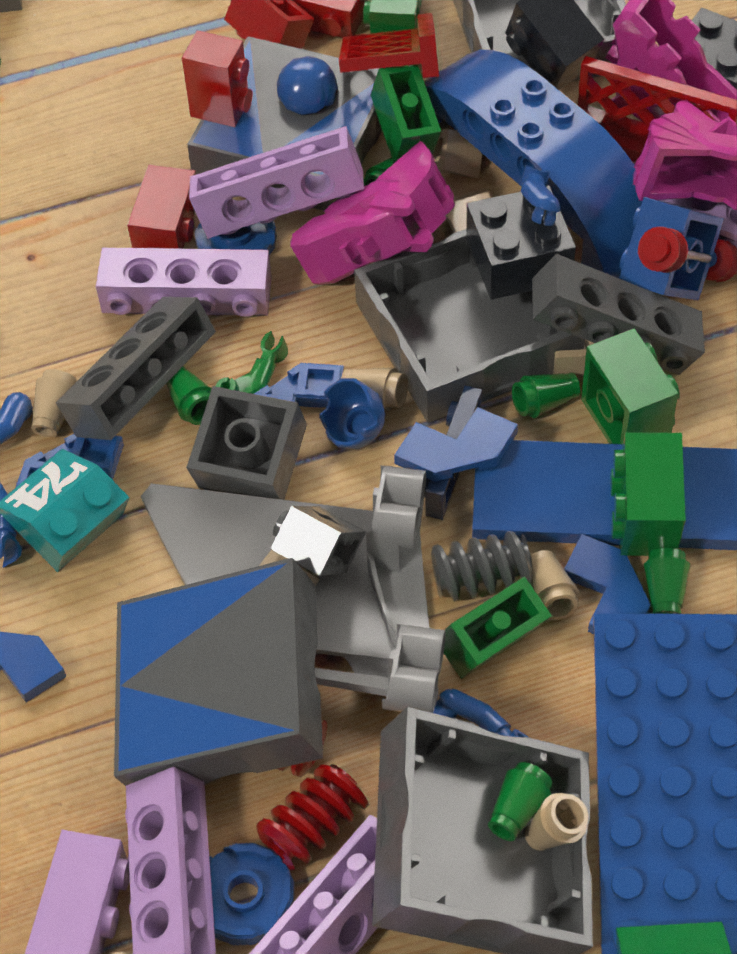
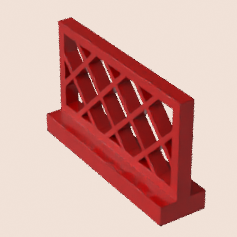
M433 13L417 14L418 28L343 36L339 56L340 73L422 64L423 78L439 76Z
M585 56L581 63L578 106L605 128L633 162H636L641 156L649 134L648 128L650 123L656 119L647 107L657 104L665 114L674 113L675 107L668 100L670 97L688 100L712 120L715 119L707 111L711 108L729 113L728 116L737 124L736 99ZM592 73L604 76L611 85L601 88L591 77ZM633 85L641 87L649 96L640 100L629 87ZM617 92L628 103L627 106L620 109L609 97ZM598 101L605 110L591 107L589 104ZM636 113L643 122L626 116Z

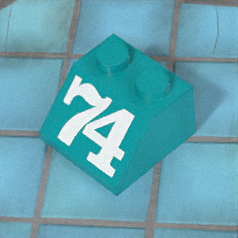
M61 449L0 501V514L58 573L124 514L129 496L97 464Z

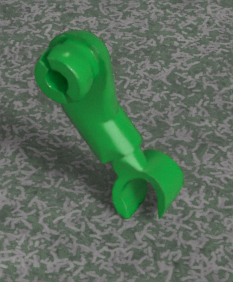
M271 331L266 333L262 338L260 347L263 353L260 358L255 360L251 371L235 380L229 377L222 378L216 383L215 387L254 394L266 385H269L276 368L274 363L283 361L288 355V346L284 337L282 336L279 344L271 350L274 346L275 338Z

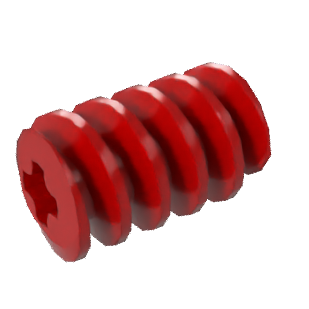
M321 764L314 770V778L304 779L300 783V792H290L285 797L286 806L279 804L271 810L272 820L261 819L256 824V830L266 848L273 850L281 857L282 862L289 870L295 871L291 860L293 857L300 859L306 864L312 860L306 847L308 843L320 850L327 846L320 833L323 829L334 836H338L341 833L335 820L337 816L349 823L355 819L349 806L351 802L362 809H366L369 806V802L356 781L346 771L334 764L330 766Z

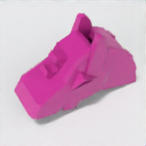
M629 0L613 23L615 38L612 41V47L605 57L612 64L737 100V89L712 65L707 63L701 45L695 40L701 29L687 16L676 20L673 17L676 5L671 0ZM634 85L629 87L640 100L649 96L641 87ZM618 92L611 99L619 109L628 105ZM675 97L668 98L674 107L678 101H682V99ZM657 104L647 107L656 119L665 114ZM713 108L707 110L719 122L729 115V113ZM636 113L632 114L639 120H641V118Z
M688 100L678 101L674 113L663 114L660 118L652 120L648 128L647 141L641 156L636 160L633 174V185H636L639 201H643L644 197L655 200L695 197L711 202H724L732 209L737 210V124L729 116L721 122L712 120Z
M419 141L375 181L364 186V189L356 191L350 197L337 199L324 211L325 214L312 218L295 231L291 237L290 247L313 284H333L353 274L355 269L388 259L402 251L427 252L434 241L432 233L446 220V215L455 206L454 194L440 173L429 148L427 149L424 143Z

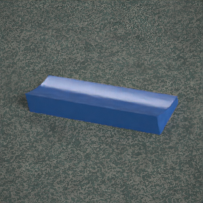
M513 440L496 467L480 471L475 468L472 538L486 540L488 535L494 534L499 540H503L506 532L513 531L520 541L523 534L528 542L577 544L581 534L608 545H620V539H612L611 515L612 511H614L615 496L610 494L611 469H613L614 450H622L623 444ZM683 447L686 521L679 548L737 550V449Z

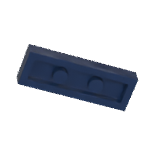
M465 385L459 402H451L446 418V426L449 427L447 436L457 439L476 408H481L482 389ZM460 472L453 473L452 478L436 482L426 478L424 498L427 517L439 520L444 519Z

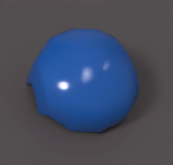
M312 56L292 59L282 68L277 80V94L280 101L287 110L300 115L316 113L323 109L324 106L333 105L336 90H338L336 76L332 68L324 60Z
M341 378L326 388L324 395L327 397L328 402L326 409L319 414V418L326 429L327 438L344 450L362 449L368 446L380 434L385 422L382 398L368 385L355 378Z

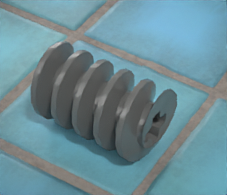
M513 531L506 532L503 546L496 535H488L485 549L477 538H471L468 541L467 552L464 551L458 541H454L450 544L448 556L439 544L432 547V566L440 598L442 597V590H447L454 602L459 601L460 589L464 586L472 598H477L480 583H484L490 595H493L496 591L497 580L502 579L507 588L515 583V577L517 576L521 578L525 576L532 586L531 555L523 534L520 542Z

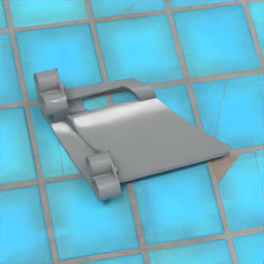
M380 465L379 488L374 487L373 511L152 483L141 495V499L161 541L185 585L259 566L271 551L276 538L273 536V529L278 518L284 511H289L291 506H320L366 531L347 573L319 576L320 580L315 585L318 636L316 653L344 657L354 673L315 668L316 683L318 685L386 696V699H382V708L384 710L402 712L406 707L434 713L438 699V675L441 671L444 654L445 630L430 628L420 538L426 470Z

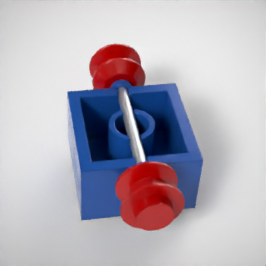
M644 197L641 206L637 208L633 217L632 226L634 231L629 247L625 249L620 260L621 274L619 279L661 295L699 300L705 279L724 282L731 279L737 273V248L729 241L718 239L724 218Z

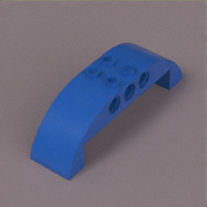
M477 50L469 53L439 71V76L429 77L424 80L438 123L444 120L516 183L521 184L525 165L537 170H550L547 185L550 186L553 195L560 203V211L564 221L571 230L583 239L581 264L619 278L621 274L620 260L625 249L629 247L634 231L632 226L633 217L637 208L641 206L642 201H639L636 185H633L634 163L605 128L532 68L518 59L499 51Z

